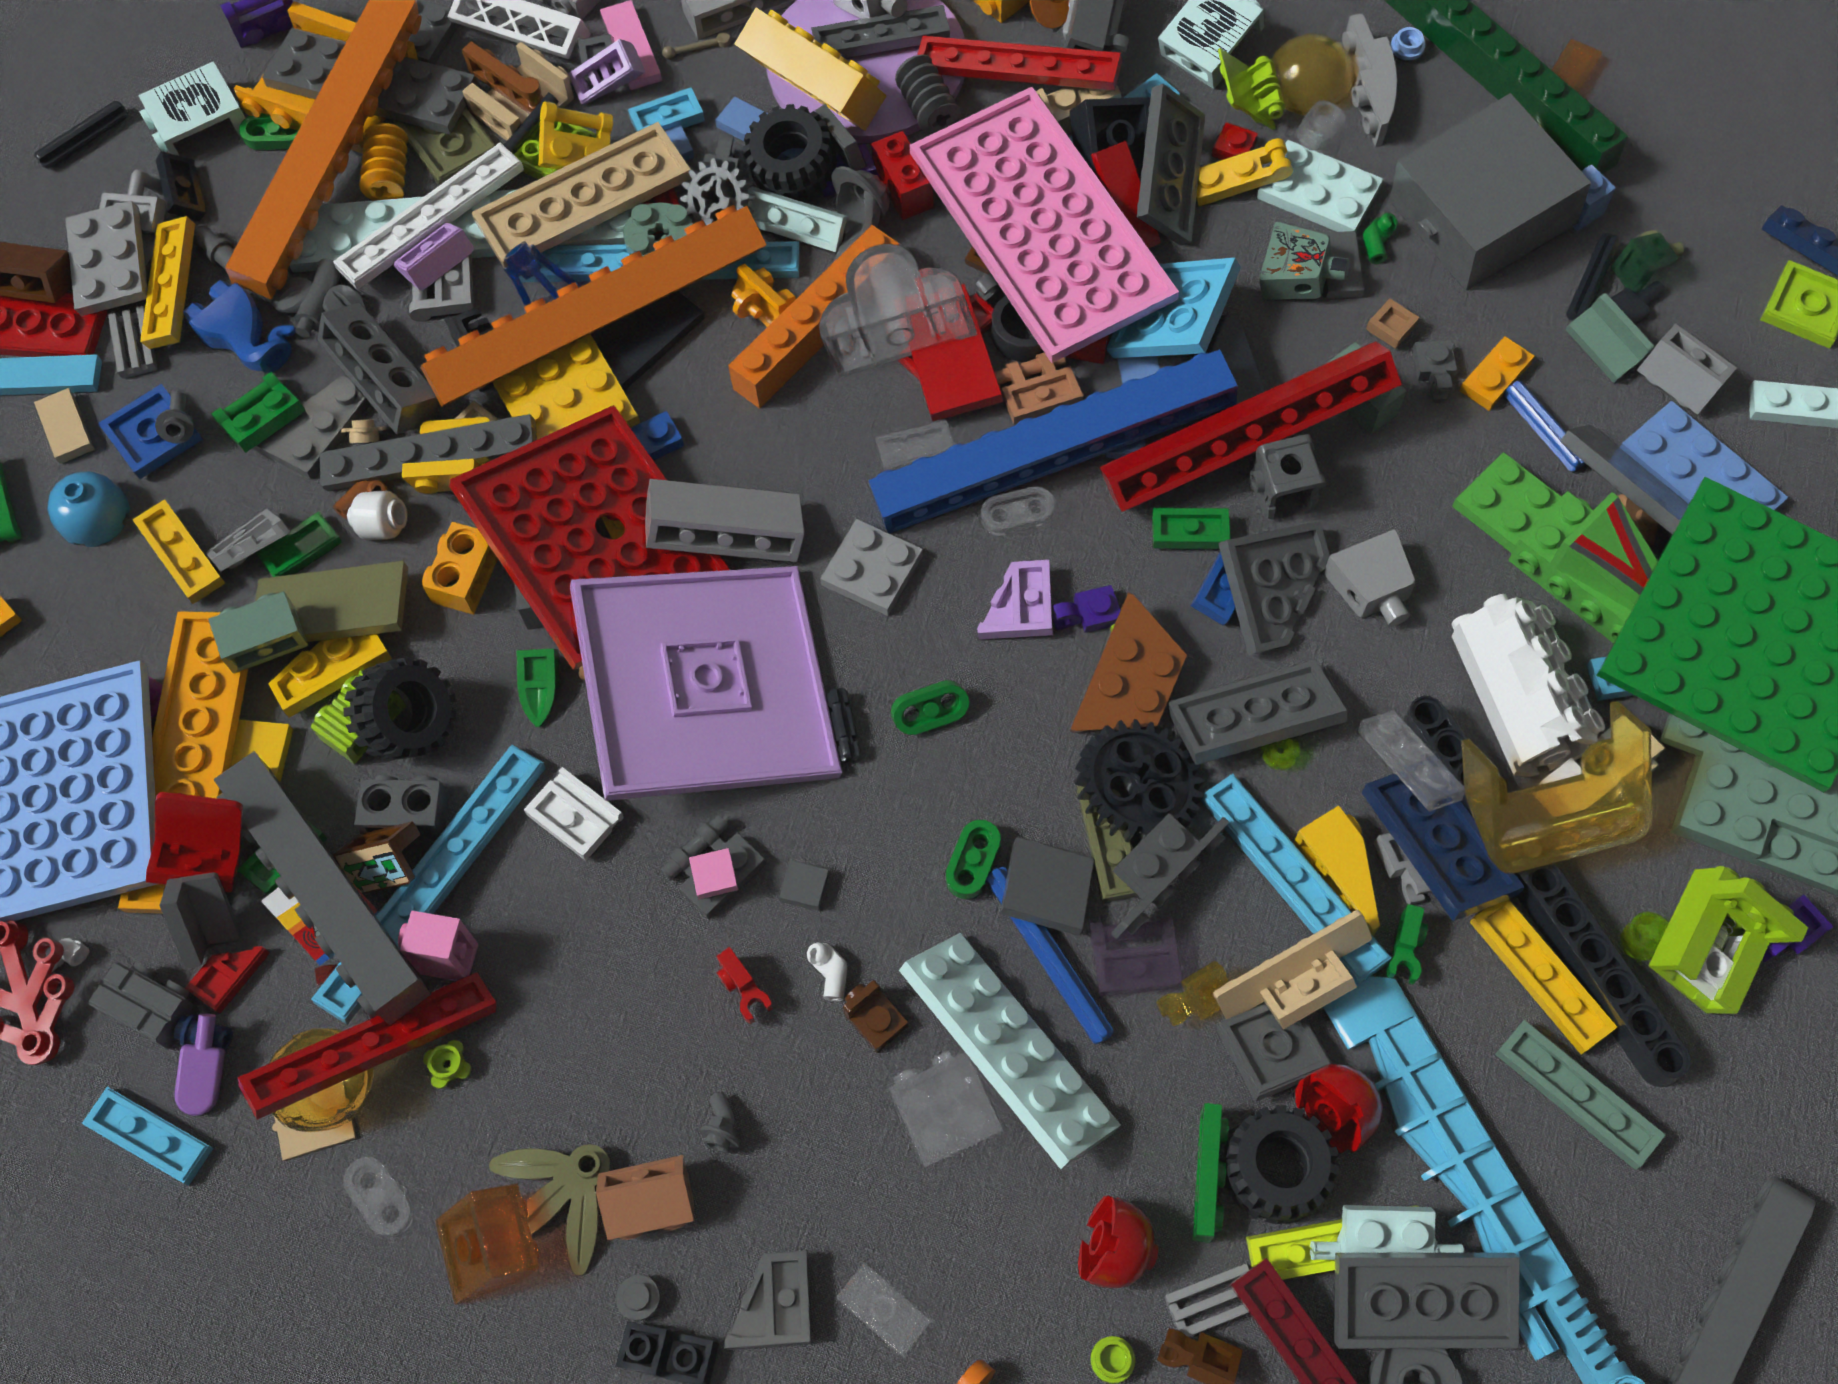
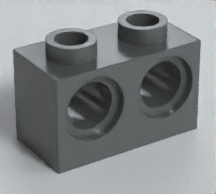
M380 775L376 776L375 780H361L354 825L363 834L413 821L421 834L416 839H438L446 827L449 793L440 780L430 776H416L414 780H398L392 776ZM391 800L386 809L376 811L377 806L381 802ZM430 800V804L425 810L415 812L419 803Z

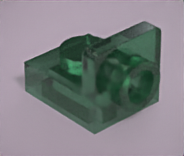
M1658 232L1632 238L1611 267L1624 287L1631 288L1636 293L1644 288L1658 268L1673 265L1678 257L1664 236Z

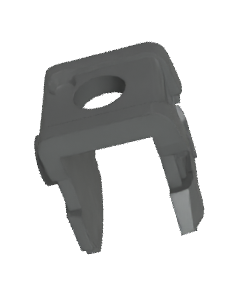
M1310 434L1263 444L1257 448L1255 457L1249 460L1251 485L1256 493L1263 515L1267 519L1274 518V505L1279 496L1300 492L1304 506H1307L1309 512L1314 510L1319 499L1318 488L1326 487L1324 474L1320 473ZM1291 457L1290 463L1294 475L1287 474L1282 470L1280 464L1282 459Z

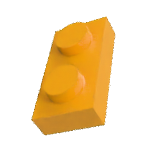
M1504 336L1462 383L1459 391L1490 411L1502 398L1506 389L1516 382L1531 365L1535 355Z

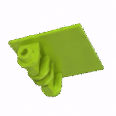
M1219 48L1220 72L1226 81L1228 89L1226 96L1230 105L1235 110L1240 109L1251 116L1256 123H1262L1272 130L1276 129L1273 119H1278L1283 115L1285 103L1273 60L1269 59L1268 56H1260L1256 59V63L1249 67Z

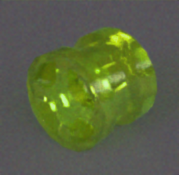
M1654 912L1637 914L1621 932L1620 942L1623 950L1636 960H1651L1669 924L1668 921Z

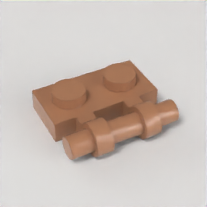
M1040 353L1036 355V359L1020 364L1017 361L1006 364L1004 369L994 372L998 385L1008 382L1011 384L1002 387V398L1014 425L1023 419L1037 418L1050 413L1060 405H1072L1083 400V394L1071 367L1056 370V367L1066 365L1065 357L1051 363L1045 353ZM1041 373V376L1025 380L1027 376Z

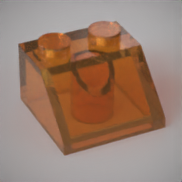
M518 1183L471 1191L435 1220L455 1305L521 1282L540 1268L538 1263V1246L532 1239L527 1221L528 1207L526 1201L521 1197Z

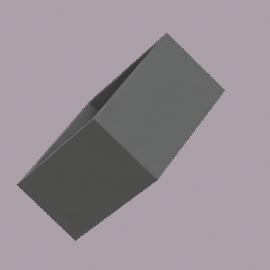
M1510 93L1397 160L1390 202L1467 291L1578 224L1591 181Z

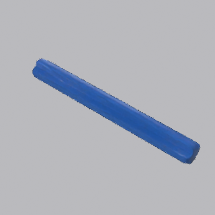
M1005 867L994 869L987 878L988 885L1001 905L1008 870ZM1010 917L1094 1044H1100L1110 1038L1114 1033V1029L1046 927Z

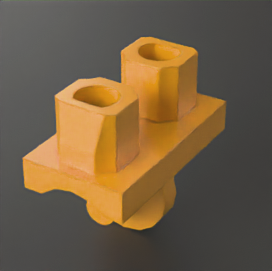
M746 264L737 267L738 280L732 289L731 296L736 300L733 305V312L739 318H746L752 315L768 327L796 300L795 296L788 289H782L778 292L772 289L774 282L772 274L764 267L755 271Z

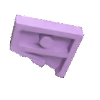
M1049 560L1010 563L1004 575L1003 585L997 589L991 600V608L984 622H980L977 628L979 639L1053 635Z

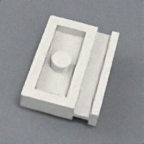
M562 767L558 771V776L545 785L526 806L524 811L527 816L586 861L612 832L614 825L618 821L621 822L624 816L621 811L608 801H605L604 798Z

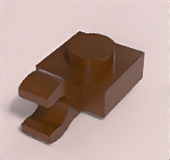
M1169 1328L1164 1344L1162 1343L1157 1360L1169 1367L1188 1365L1187 1376L1204 1384H1234L1243 1349L1203 1332L1200 1333L1196 1341L1179 1330Z

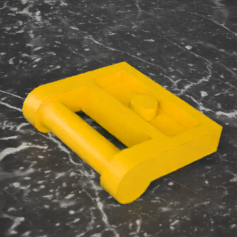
M544 101L540 111L538 166L559 170L609 146L613 127L612 114L601 112L599 115L558 108L555 103ZM554 122L596 129V138L554 130Z

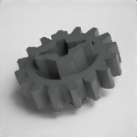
M712 158L711 163L699 162L700 171L690 170L688 172L692 178L691 183H682V186L688 190V195L680 197V201L688 202L689 207L686 210L688 216L694 217L691 220L692 223L703 220L705 225L718 220L715 214L732 205H735L736 209L739 210L748 206L749 201L756 199V195L748 194V189L753 185V181L743 180L746 170L735 168V162L725 160L723 162L722 159ZM748 206L751 214H753L754 210Z

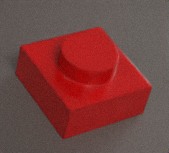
M1226 122L1213 147L1212 157L1224 160L1252 151L1256 144L1258 133Z

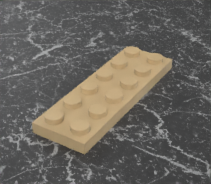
M656 122L471 213L502 266L507 270L692 179L688 173L691 169L659 122Z

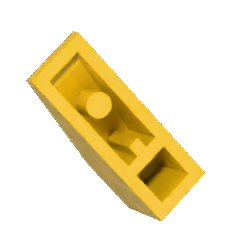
M1338 805L1301 828L1293 844L1352 912L1359 910L1363 914L1369 931L1374 936L1380 927L1364 838L1361 835L1362 830L1356 819L1350 814L1346 815Z

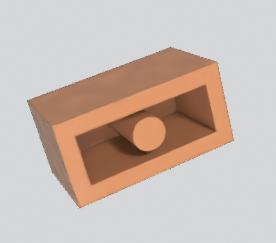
M683 1155L598 1174L596 1195L607 1240L616 1238L630 1240L641 1236L644 1232L661 1228L664 1230H675L688 1222L694 1221V1199Z

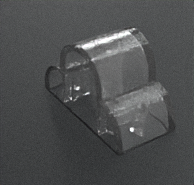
M881 244L870 247L861 252L852 261L846 274L848 292L835 298L826 307L819 324L821 339L840 378L911 356V352L978 335L958 279L950 272L939 268L919 270L913 255L905 248L893 244Z

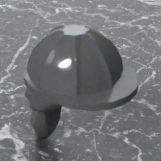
M844 166L837 167L833 171L831 177L837 193V213L847 216L844 229L845 240L839 247L835 260L871 225L877 228L878 224L882 223L885 219V214L889 207V195L885 183L877 175L862 170L854 171Z

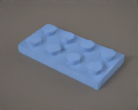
M1670 401L1620 446V449L1688 504L1704 477L1775 511L1789 498L1673 401Z

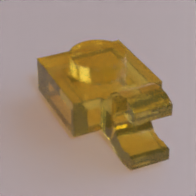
M1213 961L1180 981L1184 992L1164 995L1157 1000L1156 1004L1163 1017L1168 1016L1173 1026L1183 1023L1192 1014H1195L1200 1020H1204L1220 1010L1213 992L1229 982L1224 968L1218 962Z

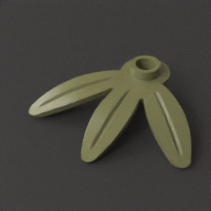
M586 1144L576 1148L570 1156L551 1150L528 1148L509 1151L493 1158L489 1164V1169L493 1173L524 1180L553 1178L552 1181L532 1195L517 1213L507 1233L508 1241L510 1243H517L536 1233L551 1221L571 1199L566 1226L568 1258L575 1275L585 1274L594 1252L597 1237L598 1204L595 1187L597 1186L598 1174L610 1171V1160L607 1153L597 1145ZM587 1158L594 1159V1169L590 1172H582L580 1169L582 1161Z

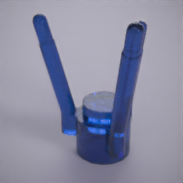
M526 241L519 243L503 258L508 264L503 270L511 278L525 306L530 304L531 300L519 276L527 280L534 275L554 299L559 298L556 292L558 290L540 271L542 266L539 262L567 284L576 282L542 255L534 244L529 246Z

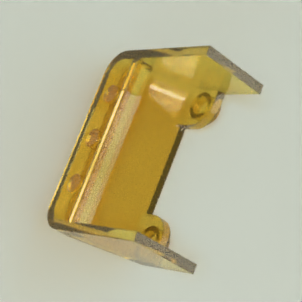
M1619 701L1610 703L1611 739L1596 742L1585 750L1581 758L1580 775L1507 793V784L1498 774V768L1470 739L1461 740L1465 797L1488 856L1500 871L1510 874L1636 842L1648 833L1652 825L1651 729Z

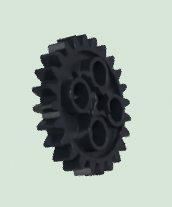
M1137 719L1133 720L1129 728L1120 720L1114 729L1106 725L1100 734L1094 733L1088 745L1086 744L1081 751L1080 756L1082 758H1080L1075 766V769L1081 773L1075 779L1074 784L1084 788L1077 797L1079 800H1090L1091 803L1085 810V813L1098 812L1100 817L1096 822L1097 826H1101L1106 822L1111 824L1109 835H1115L1120 829L1124 831L1125 842L1128 843L1134 834L1138 835L1141 842L1169 813L1186 828L1192 821L1191 818L1199 811L1200 808L1197 805L1204 797V794L1198 791V789L1204 783V779L1193 775L1201 766L1200 764L1188 763L1187 760L1191 755L1188 750L1181 752L1178 748L1182 741L1180 737L1172 742L1167 739L1169 729L1165 728L1160 734L1155 733L1153 722H1150L1144 730L1141 729ZM1118 755L1124 756L1129 762L1121 760ZM1156 766L1163 768L1167 774L1160 772ZM1111 789L1119 791L1123 797L1116 796ZM1150 800L1157 802L1161 809L1154 807Z

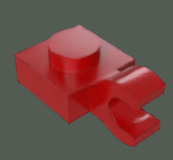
M730 947L716 956L722 968L716 974L729 993L736 989L741 995L740 1012L747 1023L753 1024L755 1022L752 1014L749 1012V1008L753 1003H762L768 1012L773 1010L768 995L757 987L753 978Z

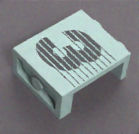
M1188 0L1158 37L1161 55L1215 89L1222 80L1218 49L1221 48L1231 54L1252 27L1261 32L1265 27L1262 6L1256 0Z
M214 61L138 95L145 109L139 111L149 130L156 128L158 131L152 134L159 149L164 152L169 151L171 154L178 156L179 154L173 143L227 118L230 119L236 132L240 135L239 127L245 119Z

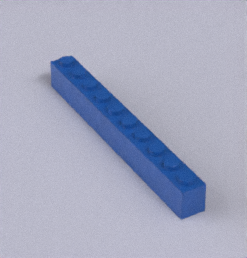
M1220 349L1211 353H1200L1185 363L1176 366H1165L1155 374L1142 379H1130L1120 387L1107 392H1095L1085 400L1072 405H1060L1045 415L1037 418L1023 419L1015 426L1002 431L988 432L980 439L967 444L953 445L945 452L935 456L918 458L912 464L900 469L883 471L877 477L868 481L887 533L890 534L1237 404L1238 385Z

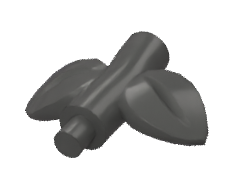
M321 259L319 261L313 282L307 278L294 277L286 281L283 288L275 294L272 306L281 313H297L295 320L298 325L295 331L302 337H309L312 330L319 328L322 312L360 303L366 310L365 304L357 291L350 286L339 285L342 274L336 269L333 263L334 260Z

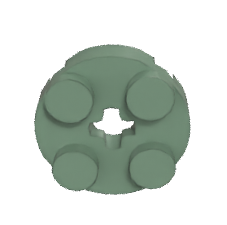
M669 203L639 204L635 206L623 231L624 242L629 255L640 251L642 256H645L655 251L653 244L658 241L654 239L653 234L656 232L668 233V235H663L661 240L672 235L674 241L686 236L684 229L693 223L685 207Z

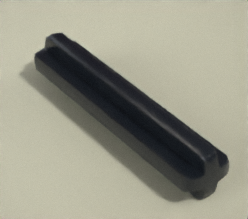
M113 101L37 150L34 155L42 167L49 169L126 119L128 112L119 101Z
M1609 232L1601 235L1566 313L1569 320H1575L1592 306L1620 240L1617 235H1611Z

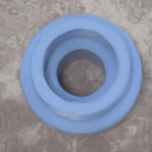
M1405 27L1399 30L1391 41L1393 54L1402 60H1415L1423 54L1426 45L1422 32L1413 27Z

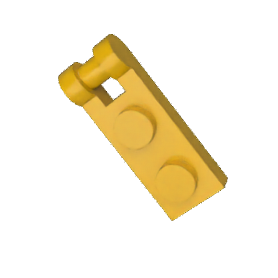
M1281 138L1272 139L1264 147L1200 167L1196 197L1199 207L1291 176L1293 168L1291 161L1285 157L1287 154L1285 141ZM1272 162L1270 166L1262 168L1263 164Z

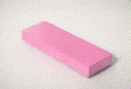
M632 0L600 9L608 34L614 37L615 42L619 39L631 42L645 69L644 74L628 83L630 91L661 82L660 70Z

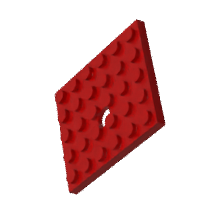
M614 405L450 479L449 487L573 670L580 668L583 664L570 591L571 580L730 570L722 557L717 554L646 548L645 519L649 480L667 479ZM605 516L613 521L620 520L624 525L625 532L617 539H606L597 532L595 523Z

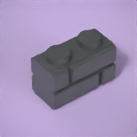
M120 962L115 963L104 978V983L99 985L90 998L89 1005L165 1049L172 1048L177 1041L174 1039V1030L180 1017L190 1016L197 1011V1006L186 999L190 992L170 980L167 981L165 986L153 981L157 974L138 962H135L131 968Z

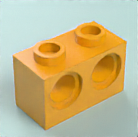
M451 522L447 533L440 537L436 558L432 566L426 568L422 580L423 588L433 604L474 615L498 561L497 556L478 528ZM473 548L470 552L461 554L465 549ZM458 580L453 586L446 587L449 582Z

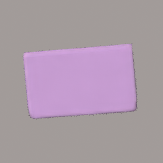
M447 222L394 261L393 265L409 282L422 291L474 251V247L463 229Z

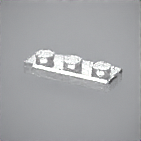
M1394 710L1361 721L1358 732L1429 812L1463 799L1466 788Z

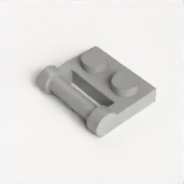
M472 253L435 281L434 299H427V288L421 291L412 284L413 302L409 305V316L414 321H427L431 316L464 313L474 309Z

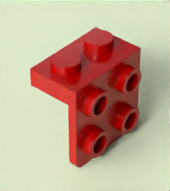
M158 793L155 800V841L146 870V883L166 885L168 879L215 872L219 875L225 892H232L241 855L243 805L238 801L223 798H210L182 793Z

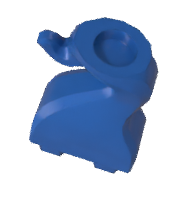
M219 280L210 288L209 295L213 302L206 308L198 302L192 303L183 311V314L202 343L210 348L234 351L242 364L250 370L263 371L265 373L275 372L287 362L292 352L290 342L285 337L295 334L296 328L293 325H280L273 328L268 334V342L259 345L263 326L261 313L251 295L236 282L230 285Z

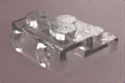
M952 1049L931 1059L933 1067L921 1073H918L916 1067L908 1069L894 1076L895 1085L888 1088L889 1094L924 1168L1003 1131L972 1062L965 1052L956 1055L955 1050Z

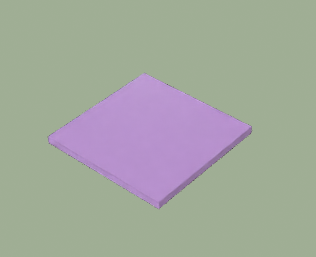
M798 566L571 580L570 591L605 801L840 778L842 769Z

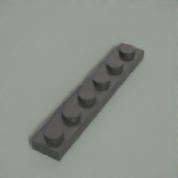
M531 414L320 452L321 487L329 492L351 488L359 481L380 480L384 482L401 479L402 463L475 459L479 464H484L537 440L536 422Z

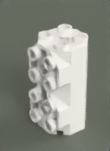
M1499 594L1487 599L1483 604L1484 607L1475 613L1465 614L1454 619L1451 624L1454 629L1452 634L1453 641L1513 775L1532 777L1539 774L1538 766L1547 765L1549 770L1552 771L1559 768L1570 758L1575 761L1588 754L1591 750L1588 744L1594 745L1597 742V735L1605 729V724L1600 714L1592 709L1587 699L1588 688L1584 680L1576 673L1569 676L1564 670V663L1571 660V651L1566 643L1559 639L1553 626L1556 623L1554 615L1548 607L1543 604L1537 607L1532 601L1517 597L1508 600L1506 594Z

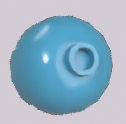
M84 471L67 475L56 483L50 492L47 510L53 527L68 543L96 547L111 541L121 533L125 526L122 522L126 512L129 515L130 506L127 496L110 478L96 472Z

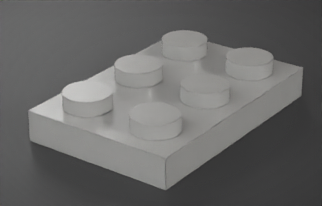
M131 200L65 218L74 309L81 316L145 300L147 298L148 285L139 207Z

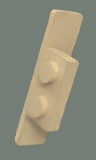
M1355 910L1345 917L1337 919L1331 925L1308 938L1302 939L1296 945L1264 961L1261 965L1215 990L1213 995L1224 1017L1229 1019L1265 1002L1284 1030L1357 988L1353 977L1340 961V958L1372 940L1363 914L1359 910Z

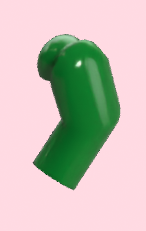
M1385 213L1381 217H1377L1363 233L1365 247L1372 264H1380L1387 259L1384 243L1398 226L1397 218L1391 213Z

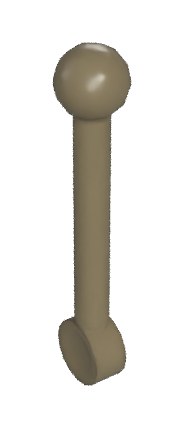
M720 33L715 39L675 48L666 46L663 48L662 54L666 59H672L676 54L715 45L728 47L730 45V36L727 33Z

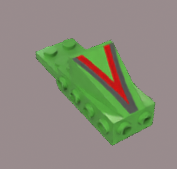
M1504 452L1455 499L1452 505L1458 512L1512 554L1508 559L1509 562L1612 643L1616 640L1658 562L1616 494L1611 492L1592 510L1586 501L1575 497L1569 491L1561 497Z

